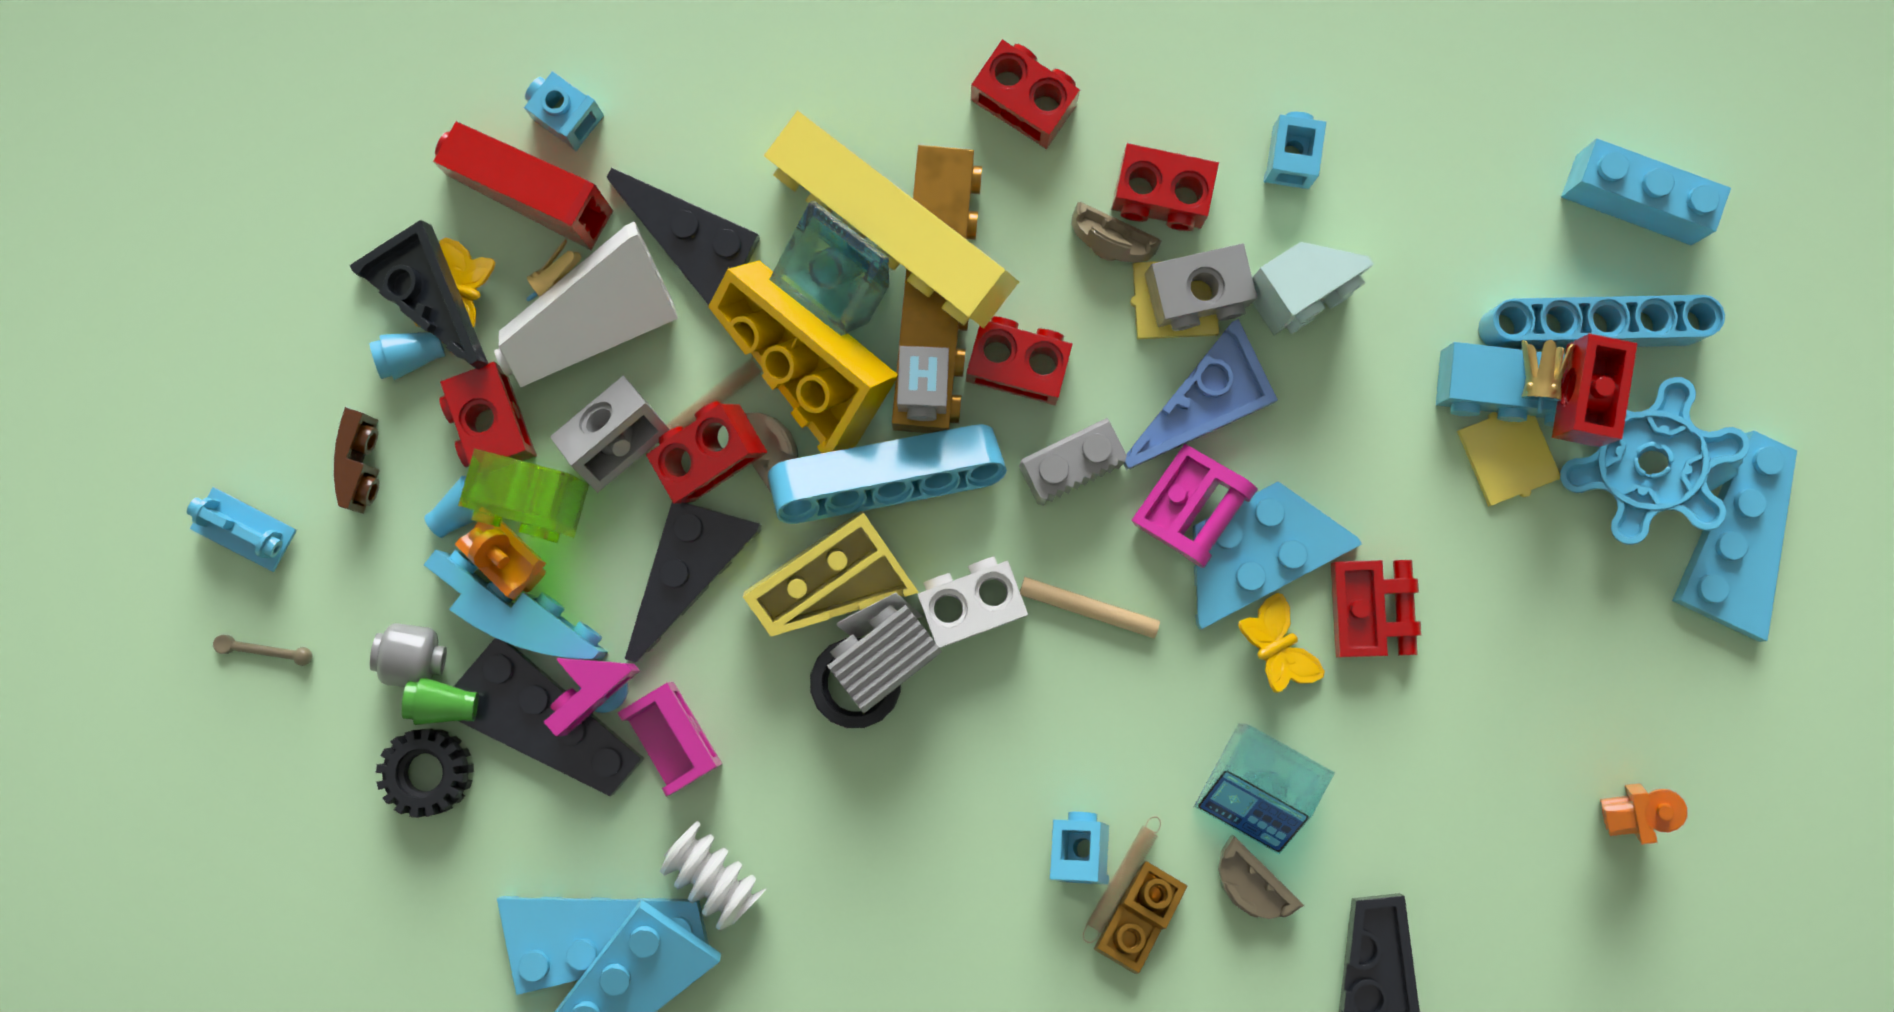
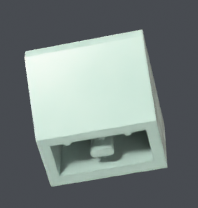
M1300 242L1260 267L1252 279L1257 295L1253 305L1273 335H1276L1285 328L1293 334L1313 321L1315 316L1325 309L1324 303L1327 304L1329 309H1332L1351 297L1355 290L1366 283L1362 275L1374 264L1369 256Z

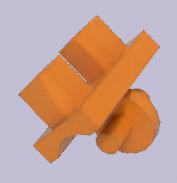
M487 508L481 513L475 527L468 534L460 537L455 543L500 591L512 600H515L522 591H532L545 576L546 571L543 567L546 563L494 512Z
M1640 783L1625 785L1627 796L1600 799L1604 824L1609 835L1616 836L1635 833L1641 844L1658 843L1653 829L1669 833L1678 830L1687 819L1688 808L1685 801L1670 789L1659 788L1648 793Z

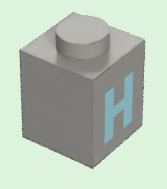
M900 346L897 406L898 412H907V419L933 421L936 420V413L946 414L949 348Z

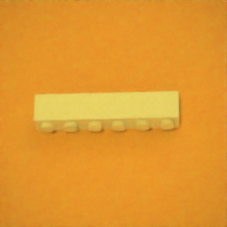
M798 110L765 153L764 157L778 167L773 176L794 192L801 185L810 192L805 201L816 209V204H818L830 214L832 211L836 212L843 218L842 223L861 238H869L877 245L876 249L887 257L888 266L895 271L899 264L906 267L912 272L906 280L928 298L934 291L939 293L946 299L941 308L962 325H965L969 319H972L984 328L1018 285L1019 281L1002 266Z

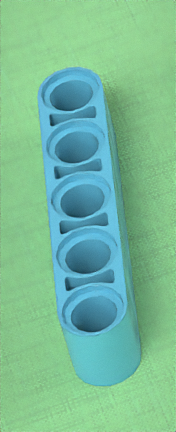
M1707 295L1513 298L1503 301L1484 314L1479 321L1478 331L1480 338L1487 346L1522 349V340L1533 345L1535 349H1543L1544 343L1548 340H1553L1556 348H1566L1567 344L1587 334L1638 343L1637 347L1687 346L1720 331L1725 321V313L1719 301ZM1641 312L1648 315L1652 320V331L1643 326L1640 318ZM1688 312L1693 313L1697 317L1699 330L1692 327L1689 323ZM1594 313L1599 314L1606 321V332H1602L1595 326L1593 320ZM1547 314L1557 318L1560 323V333H1555L1547 326ZM1499 315H1505L1513 322V334H1508L1502 330L1499 324Z
M978 424L786 460L774 465L768 471L767 477L778 519L783 523L798 524L987 487L999 482L1005 476L1007 470L993 428L988 425Z

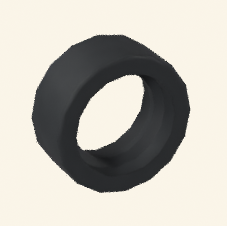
M842 639L829 645L817 657L810 674V693L817 709L830 722L844 728H866L882 721L895 708L901 693V685L865 713L841 708L832 699L828 690V677L831 670L827 665L835 660L830 652L845 640Z

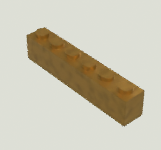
M918 145L913 199L965 239L976 240L978 211H969L970 195L980 194L982 166L973 165L974 150ZM906 268L896 373L899 374L900 346L949 348L946 414L936 413V420L933 421L907 419V412H898L897 378L895 382L892 428L895 431L934 433L949 430L950 423L959 424L962 395H952L954 376L963 377L966 349L957 348L958 330L967 331L968 321L965 325H962L944 311L941 307L946 302V299L936 291L928 298L911 285L906 279L912 272Z

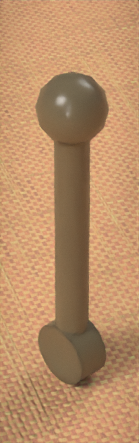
M219 635L213 642L214 650L220 654L240 651L291 659L300 666L309 664L313 658L312 652L306 647L289 650L238 642L230 635Z

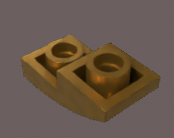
M1144 861L1130 886H1128L1125 895L1119 901L1120 903H1118L1119 905H1117L1115 912H1113V916H1111L1108 924H1106L1107 927H1105L1094 950L1132 973H1140L1161 930L1167 928L1188 885L1151 863Z

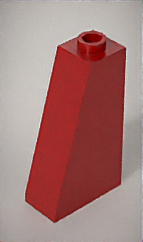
M455 121L450 132H445L437 142L435 148L436 157L433 162L445 175L589 250H592L613 212V209L594 183Z

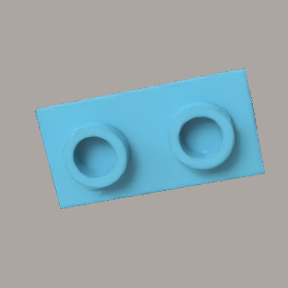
M212 487L207 498L203 500L194 498L187 507V514L192 516L193 522L190 530L272 572L276 570L297 529Z

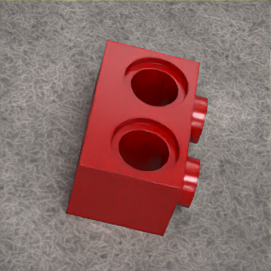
M1002 39L972 82L970 100L1047 149L1076 107L1080 89L1076 87L1073 78L1059 69L1051 71L1037 62L1035 54L1025 46L1020 44L1012 46ZM1003 72H1011L1017 75L1020 81L1015 85L1006 86L1001 84L996 77ZM1044 96L1051 97L1057 102L1058 107L1051 111H1044L1037 107L1035 100Z
M1127 143L1121 159L1111 210L1121 212L1120 215L1123 218L1131 221L1145 222L1148 218L1167 221L1166 225L1174 230L1192 231L1194 227L1201 229L1209 215L1219 162ZM1134 178H1143L1150 183L1152 192L1138 194L1131 189L1129 181ZM1181 187L1191 189L1197 196V202L1193 204L1181 202L1176 197L1175 190Z
M993 316L991 322L989 321L984 328L979 325L965 382L1056 405L1073 343L1063 341L1064 335L1053 330L1039 328L1036 333L1018 329L1019 324L1004 317ZM1000 342L1007 346L1010 356L1003 362H992L984 354L985 347L990 343ZM1038 354L1048 355L1055 363V370L1050 374L1040 375L1032 370L1029 360Z
M714 401L705 405L694 414L696 418L694 422L684 429L682 426L667 431L658 438L660 445L646 454L673 504L695 502L768 453L740 404H720L719 401ZM722 426L727 429L729 436L725 448H722L718 441V433ZM685 451L691 459V466L687 473L684 471L681 463Z

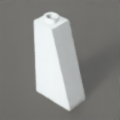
M632 222L624 226L499 331V348L494 350L496 359L506 376L514 374L520 387L678 319L674 303L636 223Z

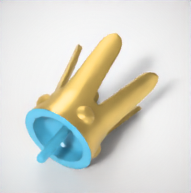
M566 238L543 268L526 277L535 291L527 297V301H531L536 296H542L580 262L581 254L572 251L565 252L554 262L566 246Z
M1522 340L1526 376L1522 398L1539 400V414L1543 412L1544 401H1561V380L1575 344H1571L1568 347L1563 359L1564 348H1556L1553 340L1546 341L1542 349L1538 369L1535 347Z

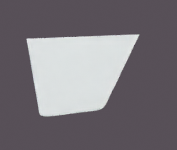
M894 593L839 621L837 626L850 636L854 635L856 638L867 635L874 630L869 621L891 604L897 611L906 605L916 619L923 616L901 596Z

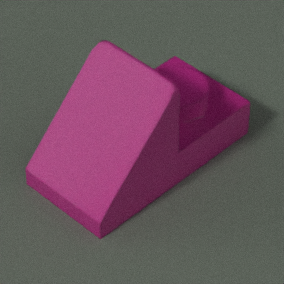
M557 658L560 665L581 689L576 692L571 688L559 696L550 705L554 713L544 723L556 737L568 735L638 674L640 670L635 664Z

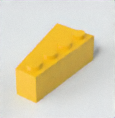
M760 260L727 269L708 308L745 355L751 353L764 372L761 376L772 390L778 388L794 409L790 414L801 428L807 426L820 442L817 448L821 454L856 447L898 378V374Z

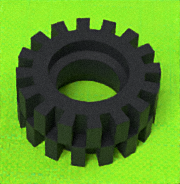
M430 728L405 732L404 736H397L390 741L392 744L391 748H384L380 755L385 758L384 763L377 764L376 773H382V781L376 782L378 790L385 789L387 795L382 798L386 804L394 803L396 805L394 811L400 814L409 813V817L419 818L446 812L452 809L454 804L460 803L465 797L463 794L464 790L470 789L473 781L468 779V775L474 772V764H468L466 758L471 756L469 749H462L459 745L462 742L461 739L457 736H449L448 731ZM423 753L436 757L442 766V779L438 786L431 791H421L415 788L410 782L408 775L409 766L413 759Z

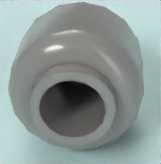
M393 623L384 631V634L377 633L374 638L370 653V670L377 671L378 679L383 684L405 687L408 681L419 682L420 678L432 679L433 674L442 675L446 662L447 648L438 646L437 633L431 628Z

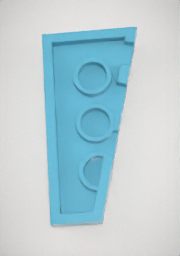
M1751 431L1745 433L1750 440V449L1743 458V463L1737 468L1738 475L1725 482L1717 496L1726 506L1727 514L1725 521L1714 530L1702 531L1672 601L1758 642L1768 641L1797 450L1761 433Z

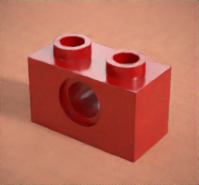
M1587 334L1567 344L1566 352L1571 344H1575L1561 380V401L1557 402L1552 438L1601 447L1622 440L1638 343Z
M491 362L479 370L472 369L440 381L445 395L439 398L440 406L447 421L450 424L455 423L460 440L455 441V448L465 468L470 466L472 471L485 476L537 456L510 379L504 374L500 365L496 362ZM492 410L494 420L491 427L486 431L478 432L475 425L478 415L483 411Z

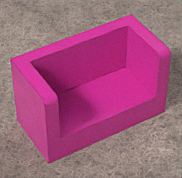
M674 682L663 684L617 713L622 721L630 722L666 784L662 788L666 797L722 765L721 760Z

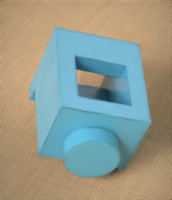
M553 71L546 80L542 77L536 78L529 85L525 93V100L528 103L524 106V109L532 120L575 151L578 150L604 116L593 98L580 92ZM561 97L564 98L563 104L559 108L553 109Z
M1305 112L1280 114L1272 129L1264 182L1309 189L1319 176L1326 121L1314 120L1311 114ZM1293 146L1298 149L1300 154L1285 152V147Z
M1068 812V820L1053 819L1050 879L1068 883L1109 885V875H1107L1109 825L1097 822L1096 813ZM1083 840H1089L1090 854L1082 858L1077 851L1078 844Z

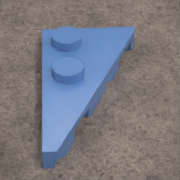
M1239 319L1233 321L1128 451L1123 464L1126 471L1272 405L1278 400Z

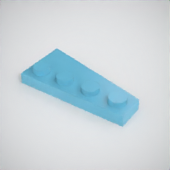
M498 897L497 903L516 995L579 980L641 899L709 945L700 900L691 903L688 899Z
M641 899L554 1012H656L718 964L721 953Z

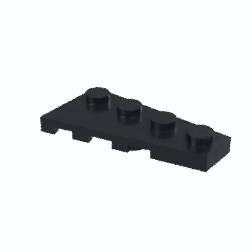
M497 638L489 644L453 686L469 692H478L479 695L475 720H462L459 722L608 796L614 795L645 759L593 713L568 735L556 737L544 721L554 713L550 705L565 693L566 690L516 647Z
M1395 893L1352 898L1339 1012H1420L1405 895Z

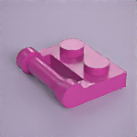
M1184 444L1131 521L1139 529L1179 552L1197 566L1204 568L1212 557L1209 552L1243 502H1250L1258 488L1241 475ZM1218 484L1228 489L1227 493L1194 541L1185 537V532Z

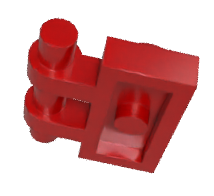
M1383 560L1339 561L1331 563L1336 658L1388 656L1387 637H1397L1398 656L1418 655L1417 636H1422L1421 621H1416L1414 594L1419 593L1418 579L1413 578L1412 560L1393 561L1394 579H1384ZM1385 594H1395L1396 622H1386Z

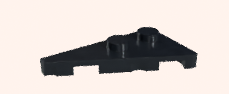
M611 167L606 177L709 305L727 269L749 263L760 240L759 235Z
M419 220L350 264L351 270L357 276L365 278L379 290V294L388 301L397 304L400 307V311L417 325L440 339L455 356L465 360L478 370L488 365L431 224Z
M672 502L625 659L638 662L646 652H649L680 615H684L709 588V584L719 574L724 572L732 563V559L745 545L760 533L762 525L689 503L673 504Z

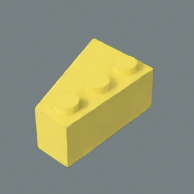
M860 511L744 591L743 598L772 637L826 621L835 616L859 609L863 610L894 593L901 597H906L919 592L866 515Z

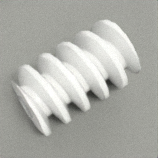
M696 821L664 854L666 858L660 872L665 876L679 870L680 872L674 886L679 890L692 883L694 886L688 900L694 903L706 897L707 902L702 914L707 917L720 911L721 915L716 928L721 931L733 925L765 892L766 888L752 895L750 892L756 878L750 875L738 881L736 878L742 864L737 861L724 867L723 863L728 850L724 847L711 854L709 849L714 837L709 834L697 840L695 836L701 824Z

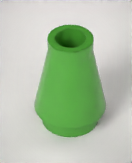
M420 678L419 682L408 681L402 698V718L413 720L414 725L462 720L474 721L478 709L479 695L478 692L465 691L429 678Z

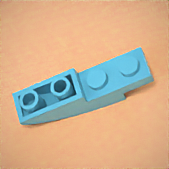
M456 549L452 554L435 550L424 563L425 567L461 594L449 610L470 625L494 638L519 648L564 658L603 660L608 653L598 644L602 639L601 635L581 621L574 626L562 617L561 614L565 608L544 592H541L538 597L533 594L522 593L518 600L513 603L512 599L506 597L492 581L487 583L474 573L478 567L465 554Z

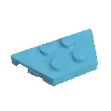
M1279 481L1255 493L1250 502L1244 501L1210 550L1209 553L1212 557L1204 568L1197 565L1194 566V585L1197 592V627L1199 630L1351 551L1362 545L1360 539ZM1209 518L1193 526V541Z

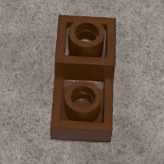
M345 407L335 444V493L339 507L364 514L366 506L374 502L380 485L379 479H377L380 470L363 464L365 455H369L377 443L378 429L376 426L378 420L362 412Z

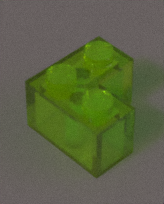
M474 449L458 506L473 511L471 517L473 521L500 527L502 519L520 523L519 533L558 544L560 535L570 538L575 537L589 484L567 472Z

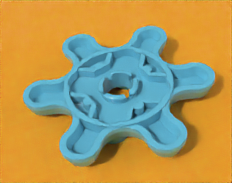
M1673 377L1665 380L1658 389L1655 403L1649 409L1642 412L1627 410L1622 440L1599 447L1598 451L1592 456L1569 460L1561 469L1560 480L1568 491L1584 493L1589 490L1601 489L1614 496L1618 508L1611 523V531L1615 539L1623 544L1634 545L1643 541L1649 533V525L1652 518L1665 510H1675L1682 513L1694 527L1705 531L1714 530L1725 521L1727 514L1726 506L1721 499L1713 495L1709 490L1707 475L1717 465L1735 463L1742 460L1750 449V440L1742 430L1734 427H1726L1718 431L1708 432L1694 426L1690 420L1689 412L1695 401L1696 390L1694 385L1683 377ZM1658 451L1667 458L1668 467L1660 473L1648 475L1639 466L1638 460L1645 452Z

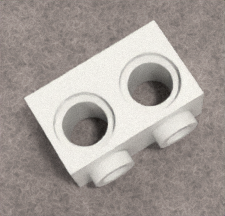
M993 556L969 565L970 575L953 580L951 574L947 573L923 582L926 591L917 595L934 641L939 648L1028 615L1008 560L997 564L996 558ZM987 580H998L1005 586L1007 594L1002 604L990 606L985 604L980 598L979 588ZM944 596H953L962 605L960 618L951 623L940 621L934 612L936 602Z

